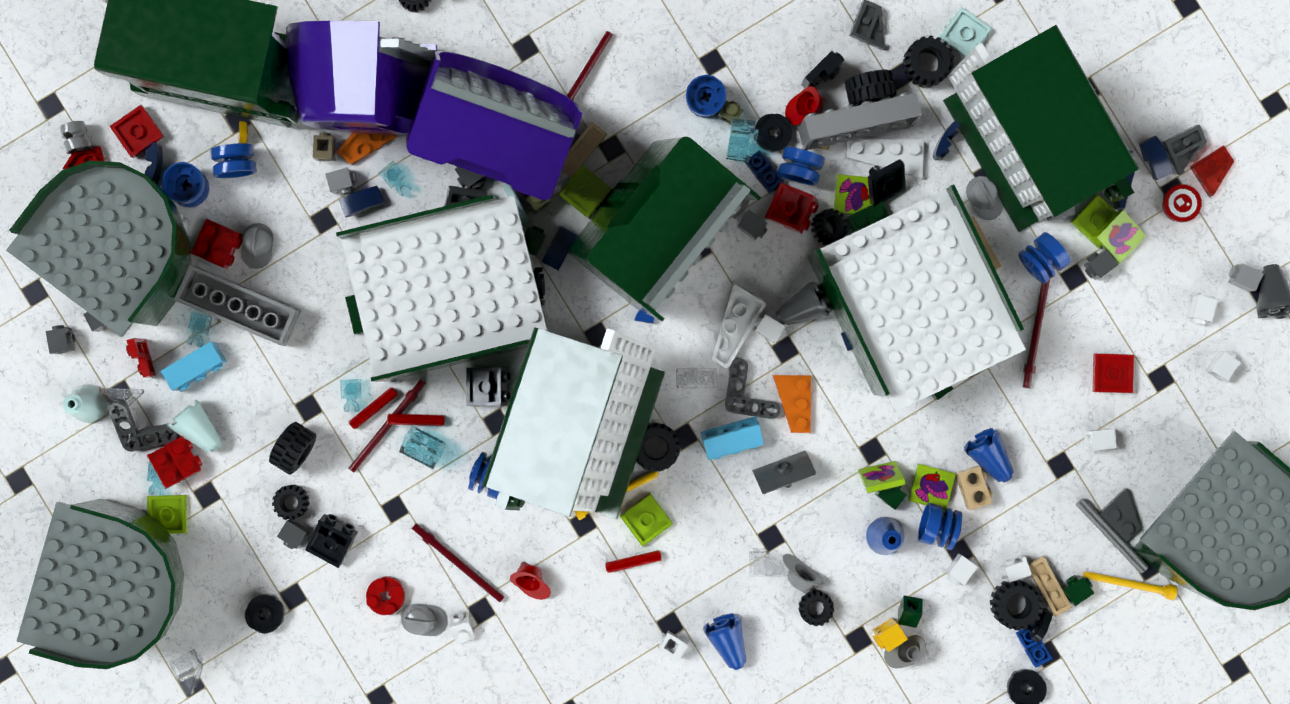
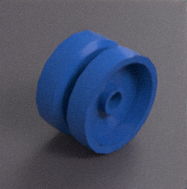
M227 144L210 149L211 160L219 162L212 167L215 178H237L253 175L257 172L256 162L248 160L255 155L252 144Z
M785 147L782 158L787 163L780 164L777 175L797 183L817 186L820 174L815 170L823 168L825 158L804 149Z

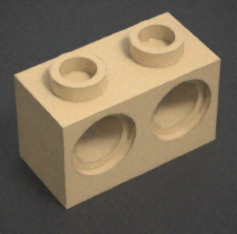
M973 466L955 472L966 509L973 510L992 504L991 498H993L990 487L986 486L985 480H987L984 469H981L980 466ZM971 473L976 475L974 483H969L968 476ZM980 491L982 499L976 502L974 494Z

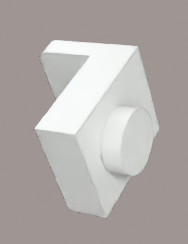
M467 610L456 612L449 616L450 629L456 644L475 639V633L469 621Z

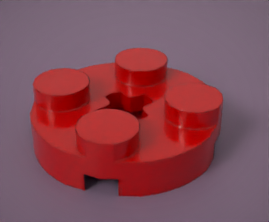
M380 577L369 585L366 591V603L373 612L379 615H392L402 607L405 601L404 588L401 582L394 577ZM388 591V595L391 598L384 601L381 593Z

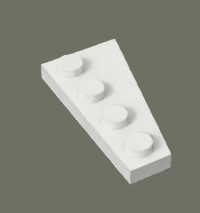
M855 139L846 141V159L868 165H878L880 168H884L901 159L904 162L905 175L923 179L924 140Z
M735 284L732 287L711 358L712 361L727 370L767 304Z

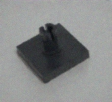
M901 159L882 169L878 165L870 168L868 187L871 205L875 207L880 202H885L906 190L905 166Z

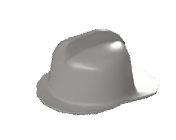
M978 176L969 181L966 187V194L978 217L983 220H993L1000 216L1003 211V204L993 182L984 176Z
M254 223L244 231L241 256L248 267L259 269L266 266L271 259L273 233L267 225Z
M791 554L783 555V563L789 569L788 580L794 588L807 594L814 585L822 584L821 576L797 557Z
M411 604L403 611L401 623L409 633L422 636H437L445 630L447 616L439 607Z
M918 635L907 637V641L890 652L885 650V662L895 669L921 665L925 661L926 656L929 655L925 640Z

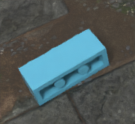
M209 342L161 370V373L172 391L179 390V392H182L190 387V383L205 379L207 377L206 374L210 371L214 373L222 369V364L227 361L216 342Z
M756 416L700 432L708 460L720 459L722 456L737 454L746 449H755L764 444Z

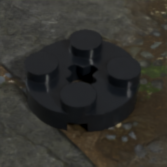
M766 114L757 121L753 135L761 149L774 153L783 150L789 144L792 137V127L789 120L783 115ZM776 128V129L778 130V131L776 132V134H777L778 136H777V137H774V136L770 137V136H769V133H770V132L768 131V129H772V130H773V129Z
M535 267L533 273L541 306H545V300H542L544 299L543 295H545L544 274H540V272H543V267Z
M262 594L256 596L249 602L245 610L247 625L252 630L258 631V633L266 634L273 632L284 622L285 609L282 602L275 595ZM263 609L269 611L270 614L268 615V619H265L264 616H260V613L263 612Z
M1020 669L1014 671L1008 679L1007 693L1015 704H1039L1045 699L1047 686L1042 676L1036 671ZM1028 683L1031 690H1028L1025 694L1022 686Z

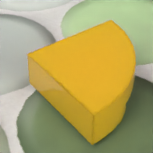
M239 121L238 143H247V123Z

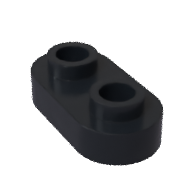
M1047 608L1043 609L1042 614L1039 613V621L1036 620L1035 625L1029 631L1031 634L1030 638L1037 643L1046 635L1053 616V612Z

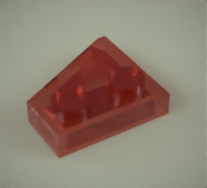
M1223 145L1189 167L1208 197H1212L1234 163V160Z

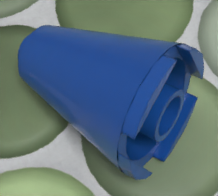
M989 428L974 436L976 440L972 443L969 440L964 447L966 454L998 482L1009 481L1014 470L998 430L995 429L994 431L993 428Z
M880 517L868 526L866 540L869 547L875 553L891 555L902 547L904 530L895 519Z
M733 613L714 618V623L711 625L707 623L703 627L705 635L729 668L734 670L741 669L746 662V654L739 615L737 614L734 617Z

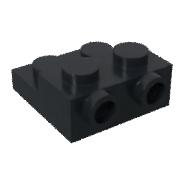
M831 51L804 78L801 85L804 88L815 87L821 81L820 79L824 82L828 79L833 80L842 69L840 66L845 59L838 52L834 53Z
M508 367L466 368V406H508V402L511 399V392L508 390L511 373L508 371Z
M324 514L319 519L305 551L339 568L348 550L351 548L358 531L354 530L355 527L352 524H343L337 521L338 518L335 515Z

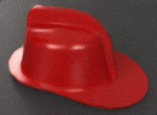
M812 86L807 87L788 102L785 117L789 120L790 124L799 125L806 115L810 113L821 114L826 99L819 94L816 88Z
M523 561L517 572L511 574L510 581L529 597L539 600L550 597L551 590L542 580V573L538 567Z

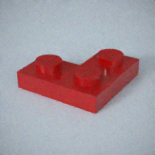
M132 338L126 340L128 344L126 345L127 354L131 356V359H138L139 364L137 368L143 378L156 376L146 339Z

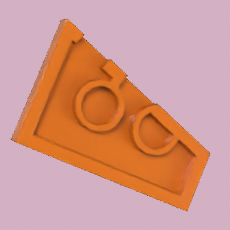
M352 133L336 153L353 165L400 135Z
M772 375L791 433H811V375Z

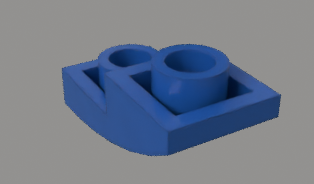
M1029 625L1028 629H1021L1016 632V635L1034 668H1037L1052 660V657L1044 646L1043 640L1037 643L1030 638L1031 634L1029 631L1031 626Z

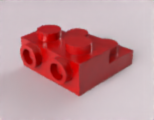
M780 183L765 218L802 234L804 230L807 231L810 227L811 220L809 218L811 214L816 213L818 210V199L812 194Z
M206 219L191 254L224 269H228L235 260L234 253L236 249H239L242 245L243 234Z
M182 436L147 455L165 490L201 471L200 466L203 465L199 456H194L191 452V449H193L191 442Z

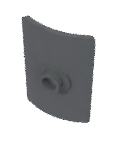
M806 451L752 470L762 494L782 487L789 488L795 482L816 475V471Z

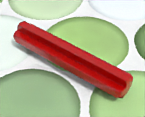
M393 387L389 388L349 421L350 426L353 429H357L398 395L397 391Z
M388 414L387 423L389 425L444 426L445 422L443 415Z
M657 550L607 562L605 567L607 573L658 562L661 561L662 557L660 551Z

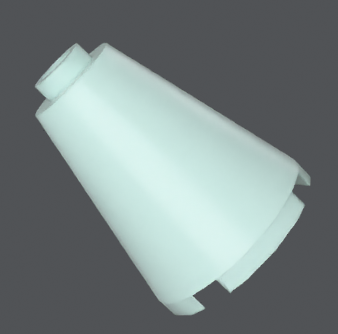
M82 385L65 397L63 408L78 421L90 423L103 417L107 410L108 401L104 395L105 393L99 387Z
M196 399L193 401L196 405H188L173 419L175 423L173 425L169 423L167 426L205 452L211 451L213 453L221 446L219 443L221 438L200 402Z

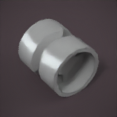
M72 121L59 126L62 138L66 139L64 146L67 154L92 148L89 137L85 136L87 130L84 121Z

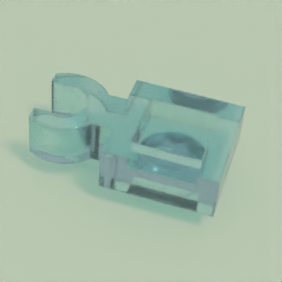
M394 161L378 172L390 188H393L395 185L397 186L396 191L400 196H404L401 192L403 186H407L409 190L412 189L409 183L402 181L406 176Z
M195 312L191 313L187 331H191L192 335L187 339L188 345H192L193 340L197 339V347L203 346L202 334L208 335L212 321L211 316Z
M361 379L340 380L341 399H347L344 405V412H349L351 404L354 405L355 412H359L360 407L356 402V398H361Z
M149 462L147 481H152V485L148 490L149 495H153L154 489L158 488L159 496L165 494V488Z

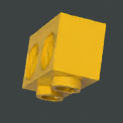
M893 618L888 619L873 629L875 635L872 637L881 650L885 648L890 652L908 640Z

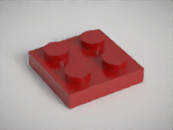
M139 105L109 126L133 159L144 152L149 145H152V142L157 143L165 137L143 105Z
M1093 354V392L1133 393L1134 355Z

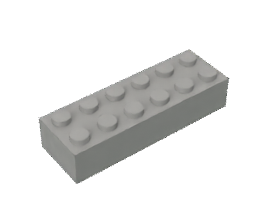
M905 92L895 98L888 96L881 98L877 102L872 100L865 101L859 106L847 105L841 110L829 109L824 111L823 114L810 113L805 116L798 131L803 149L810 150L913 127L922 116L917 94Z
M189 265L174 299L177 302L281 346L287 345L301 312L193 265Z

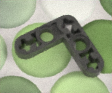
M742 358L733 360L730 366L725 399L726 410L735 414L768 419L777 418L780 414V407L777 403L744 397L748 364ZM738 361H741L742 365L745 366L740 371V375H744L743 379L739 377L732 378V373L737 374V368H734V364H738ZM734 380H739L742 383V388L739 391H734L731 388V383ZM736 399V403L742 404V400H746L744 412H740L741 407H735V410H731V406H728V403ZM750 402H755L758 405V410L755 413H750L747 409V405ZM761 403H765L763 407L766 408L774 405V409H777V412L770 416L769 412L763 411V415H760Z
M115 399L110 404L109 414L125 450L133 452L168 444L176 440L178 433L167 426L169 423L138 430L126 401ZM116 406H118V408H122L121 417H119V410L115 409ZM127 422L130 424V428L123 429L120 423ZM166 430H168L170 433H173L172 436L166 433ZM130 433H131V435H130L131 441H132V442L135 441V444H133V445H132L131 442H128V440H129V435H128V434H130ZM153 434L156 439L148 441L145 435Z

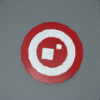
M1187 184L1171 187L1163 196L1162 209L1164 214L1172 221L1188 222L1199 214L1202 207V199L1199 192Z

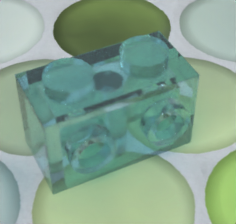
M732 118L726 159L749 162L750 155H754L756 144H753V141H757L758 130L755 129V121Z
M412 425L403 439L399 452L434 469L442 456L446 442Z

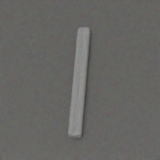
M1082 498L1076 503V506L1138 572L1143 573L1148 569V565L1086 499Z

